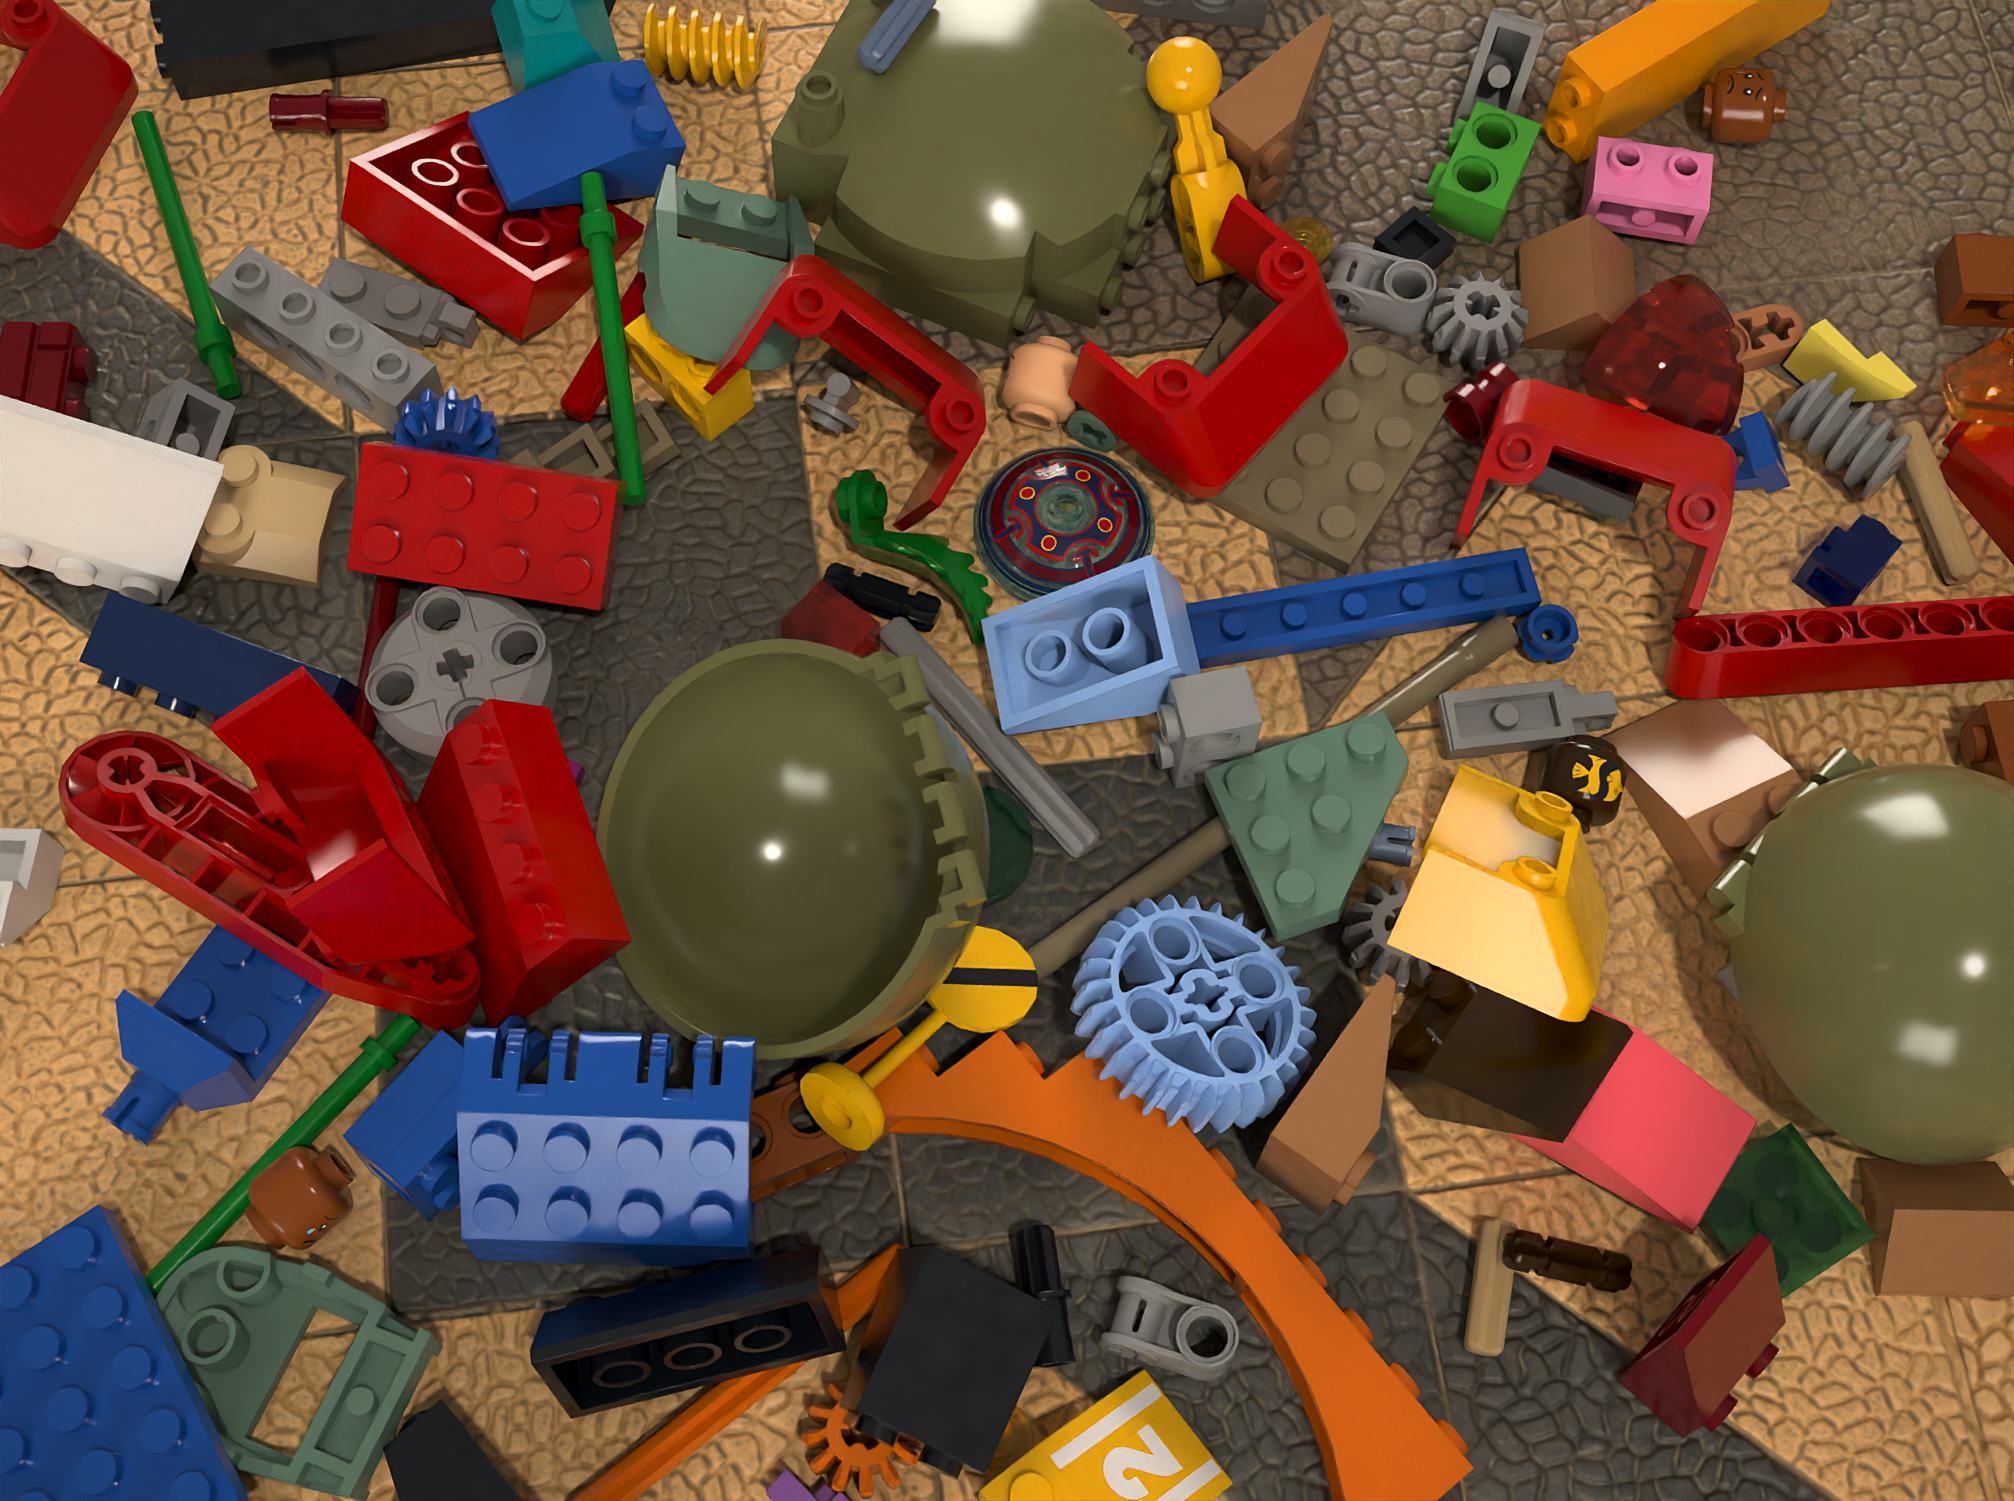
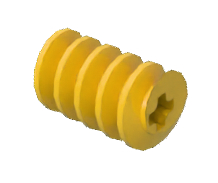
M650 3L644 23L643 48L646 65L652 76H662L667 67H669L671 76L674 79L682 80L691 68L693 79L696 82H707L713 71L716 83L719 86H727L735 74L739 87L747 90L752 87L757 75L761 72L767 42V20L765 17L760 18L754 33L748 32L744 14H738L732 29H726L722 11H716L710 25L704 26L700 8L694 7L687 23H683L680 19L678 5L672 4L665 20H662L658 17L656 3Z

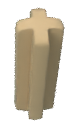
M1490 1218L1481 1224L1473 1271L1464 1347L1467 1351L1482 1356H1498L1503 1351L1514 1270L1508 1269L1502 1262V1242L1507 1233H1514L1519 1228L1515 1223L1501 1219Z

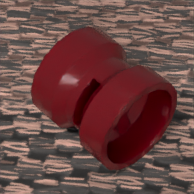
M1492 361L1475 373L1471 384L1460 383L1444 395L1443 401L1445 403L1452 399L1445 415L1454 430L1462 438L1472 443H1478L1487 437L1496 407L1503 392L1511 384L1520 380L1516 373L1507 365Z

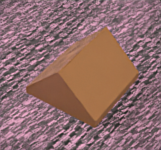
M1590 213L1518 245L1516 256L1518 290H1521L1522 299L1520 307L1529 310V321L1525 332H1523L1524 340L1521 348L1601 352L1607 348L1639 340L1633 250Z
M1862 1159L1858 1162L1875 1296L2011 1298L2014 1296V1186L1996 1161H1972L1951 1166H1920L1892 1159Z

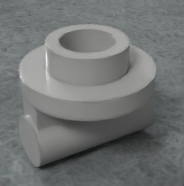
M834 373L827 380V392L823 400L807 394L803 403L813 408L808 417L809 420L840 436L845 426L856 431L860 424L858 420L848 415L847 412L850 406L858 403L861 393L848 376L843 373Z

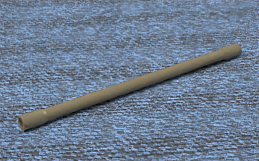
M1494 615L1456 642L1448 653L1353 720L1384 710L1392 728L1395 729L1437 699L1438 694L1448 691L1466 677L1477 674L1515 647L1519 640L1514 627L1505 617ZM1218 815L1028 949L1026 952L1033 960L1039 978L1038 983L1087 949L1102 926L1109 920L1113 921L1117 914L1125 907L1135 910L1138 904L1145 898L1154 901L1231 846L1232 843L1220 816Z

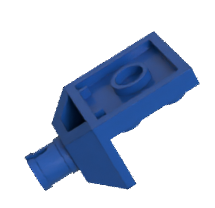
M216 925L153 1007L125 989L115 1000L122 1058L135 1072L131 1075L130 1082L111 1106L104 1110L101 1116L129 1136L131 1134L135 1141L148 1147L154 1139L153 1135L172 1110H176L180 1103L195 1112L253 1101L333 993L322 991Z

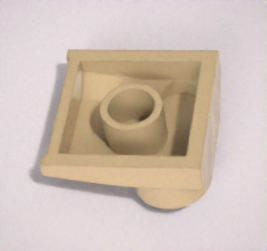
M236 445L220 452L215 462L224 464L222 477L192 549V562L197 571L319 589L322 581L320 573L343 491L347 490L349 484L347 476L269 460L262 450L251 445Z

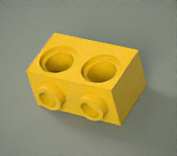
M646 312L623 328L631 368L709 443L754 408L750 369L741 368L712 396L703 387L719 363L693 357L668 344L652 328Z

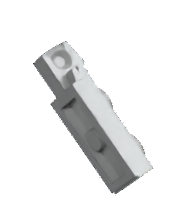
M333 258L317 288L399 342L422 351L426 345L435 346L438 339L471 349L480 332V327H478L475 317L476 312L458 305L455 301L456 298L443 292V290L341 258Z
M1563 679L1442 692V694H1438L1435 703L1447 760L1552 748L1558 743L1566 742L1567 738L1571 735H1587V732L1610 729L1613 720L1618 716L1613 690L1578 694L1576 685H1564Z

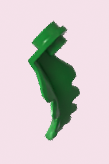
M868 469L856 470L851 477L842 478L837 486L836 505L842 523L845 526L851 527L852 543L868 558L914 571L941 587L955 600L968 623L973 643L984 645L985 639L981 620L990 617L986 613V609L992 606L993 599L981 588L988 586L986 576L968 569V567L975 563L974 557L969 553L951 550L948 548L950 544L949 539L940 535L885 530L883 517L887 512L888 498L884 484L881 481H877L875 475Z

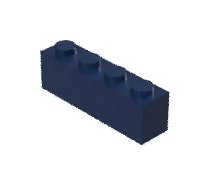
M109 591L79 659V662L101 672L97 681L100 685L131 697L135 696L138 687L147 689L158 694L154 705L189 719L192 718L195 708L215 715L213 723L301 666L313 676L349 716L361 691L359 687L340 676L113 591Z

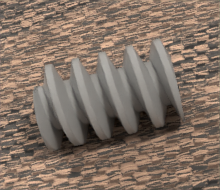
M1833 371L1818 380L1813 378L1800 387L1778 411L1773 423L1775 425H1782L1794 418L1789 429V437L1798 441L1812 434L1807 445V452L1811 456H1817L1831 449L1825 461V468L1829 471H1836L1849 464L1843 478L1846 486L1854 487L1868 480L1862 493V499L1865 501L1872 497L1902 465L1907 457L1905 452L1912 436L1907 433L1892 442L1886 439L1894 421L1891 418H1887L1871 426L1868 420L1875 405L1869 402L1853 411L1849 406L1857 390L1852 386L1834 395L1831 390L1838 374Z

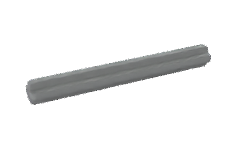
M898 616L884 625L879 631L880 645L886 652L895 654L896 658L910 654L918 656L932 703L1063 848L1074 858H1080L1092 850L1099 841V830L1013 735H1007L1002 731L1001 722L906 618Z

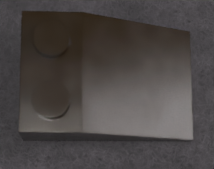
M1444 970L1432 981L1429 993L1410 1021L1396 1033L1393 1045L1388 1051L1386 1076L1424 1117L1563 1143L1634 1032L1627 1024L1592 1009L1589 1010L1586 1018L1580 1022L1557 1019Z

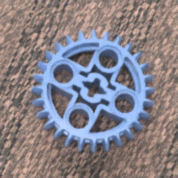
M1170 894L1164 897L1158 906L1151 899L1145 898L1138 904L1135 910L1125 907L1117 914L1113 921L1109 920L1102 926L1094 940L1090 943L1080 959L1081 962L1078 965L1080 969L1075 975L1071 986L1077 994L1073 998L1070 1010L1074 1014L1082 1016L1076 1024L1074 1034L1078 1037L1093 1039L1086 1048L1084 1058H1102L1106 1066L1100 1073V1080L1115 1076L1123 1084L1119 1100L1135 1094L1144 1101L1143 1116L1148 1115L1157 1107L1165 1111L1168 1127L1175 1125L1181 1116H1185L1193 1133L1203 1129L1208 1121H1210L1214 1130L1219 1134L1226 1131L1233 1122L1238 1127L1244 1129L1256 1117L1264 1119L1282 1100L1289 1096L1298 1085V1081L1312 1060L1309 1052L1313 1048L1317 1036L1310 1028L1314 1024L1317 1013L1312 1009L1304 1007L1310 998L1311 990L1294 985L1293 982L1300 974V967H1285L1280 958L1285 953V946L1271 949L1264 943L1263 938L1266 934V928L1260 929L1255 933L1242 926L1243 913L1238 914L1233 920L1222 916L1220 902L1213 904L1209 911L1201 910L1196 896L1188 898L1182 908H1180L1174 896ZM1121 969L1127 983L1132 988V990L1125 993L1119 987V972ZM1263 1031L1265 1033L1267 1050L1264 1043L1256 1035V1032Z

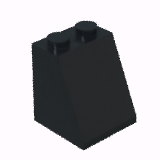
M934 1245L897 1249L839 1407L859 1416L853 1428L873 1440L893 1447L897 1438L900 1437L922 1448L917 1461L945 1476L957 1480L962 1469L986 1474L1059 1310Z

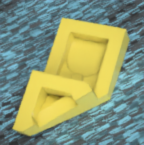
M1826 319L1810 327L1783 364L1803 384L1813 378L1818 380L1835 371L1838 377L1831 392L1837 395L1853 386L1857 391L1852 402L1899 399L1910 394L1917 387L1882 351L1866 359Z

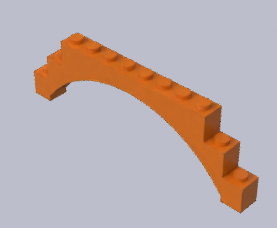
M895 1026L845 1063L844 1066L862 1077L905 1036ZM1001 1029L939 1077L935 1075V1072L940 1069L938 1062L923 1043L873 1089L880 1100L885 1114V1129L876 1142L887 1134L939 1135L997 1144L1048 1159L1100 1182L1146 1210L1188 1243L1232 1288L1273 1345L1301 1398L1322 1455L1332 1501H1437L1474 1469L1464 1457L1468 1453V1447L1459 1433L1441 1418L1435 1422L1416 1400L1421 1396V1393L1414 1380L1397 1363L1392 1362L1388 1366L1370 1345L1374 1338L1362 1318L1349 1307L1341 1310L1324 1290L1327 1286V1280L1319 1267L1304 1253H1299L1295 1256L1278 1234L1282 1232V1228L1271 1210L1258 1199L1250 1202L1236 1186L1234 1181L1237 1179V1174L1228 1159L1213 1146L1207 1150L1189 1130L1190 1125L1187 1117L1181 1116L1175 1125L1168 1127L1164 1110L1155 1107L1148 1115L1143 1116L1144 1101L1135 1094L1119 1100L1123 1084L1115 1076L1100 1080V1073L1106 1066L1102 1058L1086 1059L1084 1058L1086 1049H1084L1051 1076L1043 1080L1040 1075L1045 1070L1035 1052L1022 1040L1014 1044Z

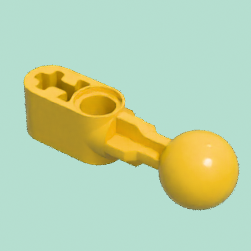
M1183 36L1164 42L1154 51L1146 69V84L1150 96L1156 104L1165 111L1174 114L1179 139L1173 148L1177 174L1171 177V198L1187 268L1196 282L1203 283L1237 272L1214 254L1212 249L1230 200L1237 193L1245 200H1247V196L1237 165L1234 161L1227 158L1223 137L1213 131L1208 106L1215 99L1221 87L1222 67L1215 51L1202 40Z

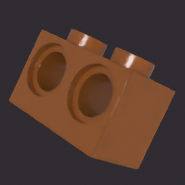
M810 1069L798 1070L782 1077L774 1084L775 1090L754 1098L752 1101L751 1135L761 1138L766 1144L761 1154L751 1159V1202L759 1203L861 1159L860 1151H855L841 1145L823 1129L807 1134L796 1130L792 1126L795 1116L807 1109L800 1093V1080Z

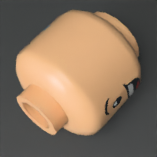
M1039 336L1036 343L1019 345L1013 351L1002 386L1001 397L1005 405L1011 409L1010 415L1016 422L1035 429L1052 430L1057 427V423L1068 421L1077 410L1078 402L1070 397L1068 392L1078 357L1071 353L1072 347L1068 342L1052 336Z

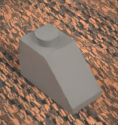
M1493 8L1454 124L1457 119L1468 122L1477 100L1517 114L1547 24Z

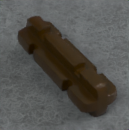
M1522 1229L1516 1230L1514 1233H1507L1502 1242L1503 1252L1501 1259L1508 1269L1529 1273L1530 1269H1534L1538 1276L1586 1286L1589 1282L1594 1289L1611 1293L1628 1289L1632 1281L1630 1273L1633 1264L1631 1259L1623 1253L1605 1249L1604 1253L1601 1254L1597 1247L1551 1236L1544 1240L1539 1233Z

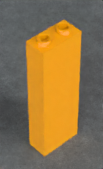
M1657 0L1566 54L1541 127L1547 132L1549 139L1555 146L1562 148L1576 164H1579L1591 156L1598 136L1609 138L1625 136L1704 88L1705 82H1714L1716 75L1722 69L1739 67L1825 15L1832 0Z

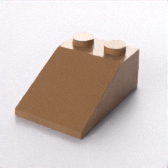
M1326 13L1208 106L1213 131L1223 137L1227 158L1234 161L1244 182L1247 201L1255 208L1267 209L1278 199L1284 189V179L1319 88L1333 25V19Z
M1717 698L1701 700L1684 699L1601 737V739L1615 746L1617 749L1616 755L1621 757L1628 767L1625 782L1626 789L1697 901L1707 897L1706 891L1734 860H1739L1740 853L1770 821L1775 819V815L1804 784L1795 769Z
M1386 973L1382 975L1274 1128L1254 1168L1260 1175L1320 1217H1322L1333 1199L1342 1206H1346L1379 1156L1370 1150L1368 1146L1380 1128L1396 980Z

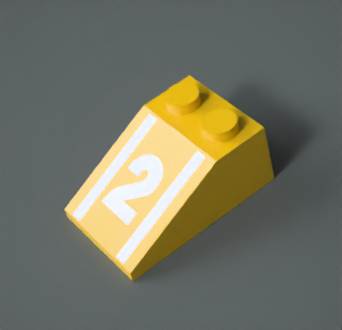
M1144 1369L1036 1445L979 1491L978 1501H1213L1232 1486L1233 1482Z

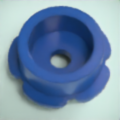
M1554 604L1537 607L1530 615H1525L1517 627L1518 638L1523 640L1522 650L1527 656L1538 662H1543L1546 659H1550L1553 663L1567 660L1573 654V643H1576L1579 637L1577 624L1572 614L1565 608ZM1547 632L1551 634L1553 639H1544L1542 633Z

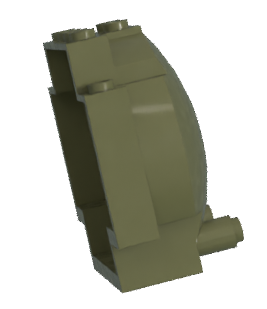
M850 0L809 73L798 82L795 88V97L771 137L776 201L786 203L789 194L797 197L805 220L822 226L814 241V255L830 263L886 305L1008 350L1017 330L1022 332L1028 330L1036 308L1095 330L1104 309L1113 312L1116 308L1125 284V278L1121 277L1126 264L1135 267L1138 263L1147 238V233H1144L1143 230L1148 220L1157 222L1160 218L1168 196V189L1164 187L1169 176L1172 177L1177 174L1173 148L1179 137L1174 115L1159 110V106L1150 96L1146 84L1147 66L1142 63L1143 54L1133 51L1134 41L1108 13L1090 0H937L887 71L879 74L872 69L867 71L860 65L862 60L857 55V48L893 0Z

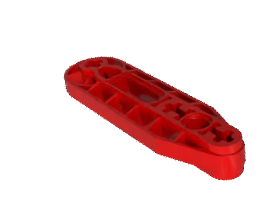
M122 730L96 736L77 747L62 765L58 783L60 806L67 826L84 842L317 988L411 1016L427 1027L439 1031H451L461 1028L471 1020L479 1004L481 973L475 956L465 947L454 953L353 966L348 965L340 957L331 962L324 956L314 942L309 928L289 911L285 902L286 899L315 881L295 834L281 819L271 823L255 804L250 793L251 789L177 743L154 733ZM172 767L179 775L158 772V770ZM158 861H163L167 865L171 866L175 870L190 878V880L188 881L187 879L175 873L174 871L167 868ZM212 893L216 894L217 896H219L220 898L224 899V900L227 901L228 903L232 904V905L235 906L236 908L240 909V910L243 911L244 913L241 914L240 912L236 911L235 909H233L232 907L228 906L227 904H225L224 902L220 901L219 899H217L216 897L212 896L211 894H212ZM264 926H267L268 928L272 929L276 933L280 934L284 938L296 944L298 947L296 948L292 946L288 942L284 941L280 937L265 929ZM320 959L321 961L325 962L326 964H328L329 966H331V967H333V968L324 966L323 964H321L320 962H318V961H316V960Z

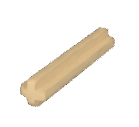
M1918 421L1906 424L1901 423L1893 428V431L1888 435V440L1892 442L1907 433L1912 436L1905 452L1907 457L1899 469L1943 578L1950 586L1971 582L1980 573L1981 567L1925 430Z

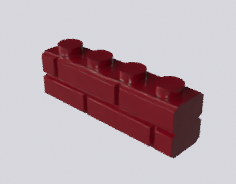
M5 321V324L2 325L0 336V395L89 422L88 407L83 399L85 383H93L96 379L97 359L94 349L86 345L78 328L70 322H42L41 325H37L34 322Z

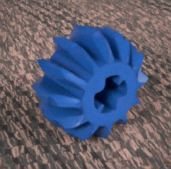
M454 385L446 392V397L437 396L427 387L424 393L421 394V402L407 399L406 404L402 407L401 419H398V423L394 424L393 441L399 445L491 460L496 459V455L499 454L500 438L496 432L497 420L494 416V411H481L482 402L479 400L478 394L465 400L458 399V392Z

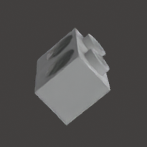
M1246 665L1170 679L1165 704L1159 705L1157 708L1160 729L1152 733V745L1157 765L1160 770L1169 768L1174 789L1203 784L1205 769L1254 753L1263 721Z

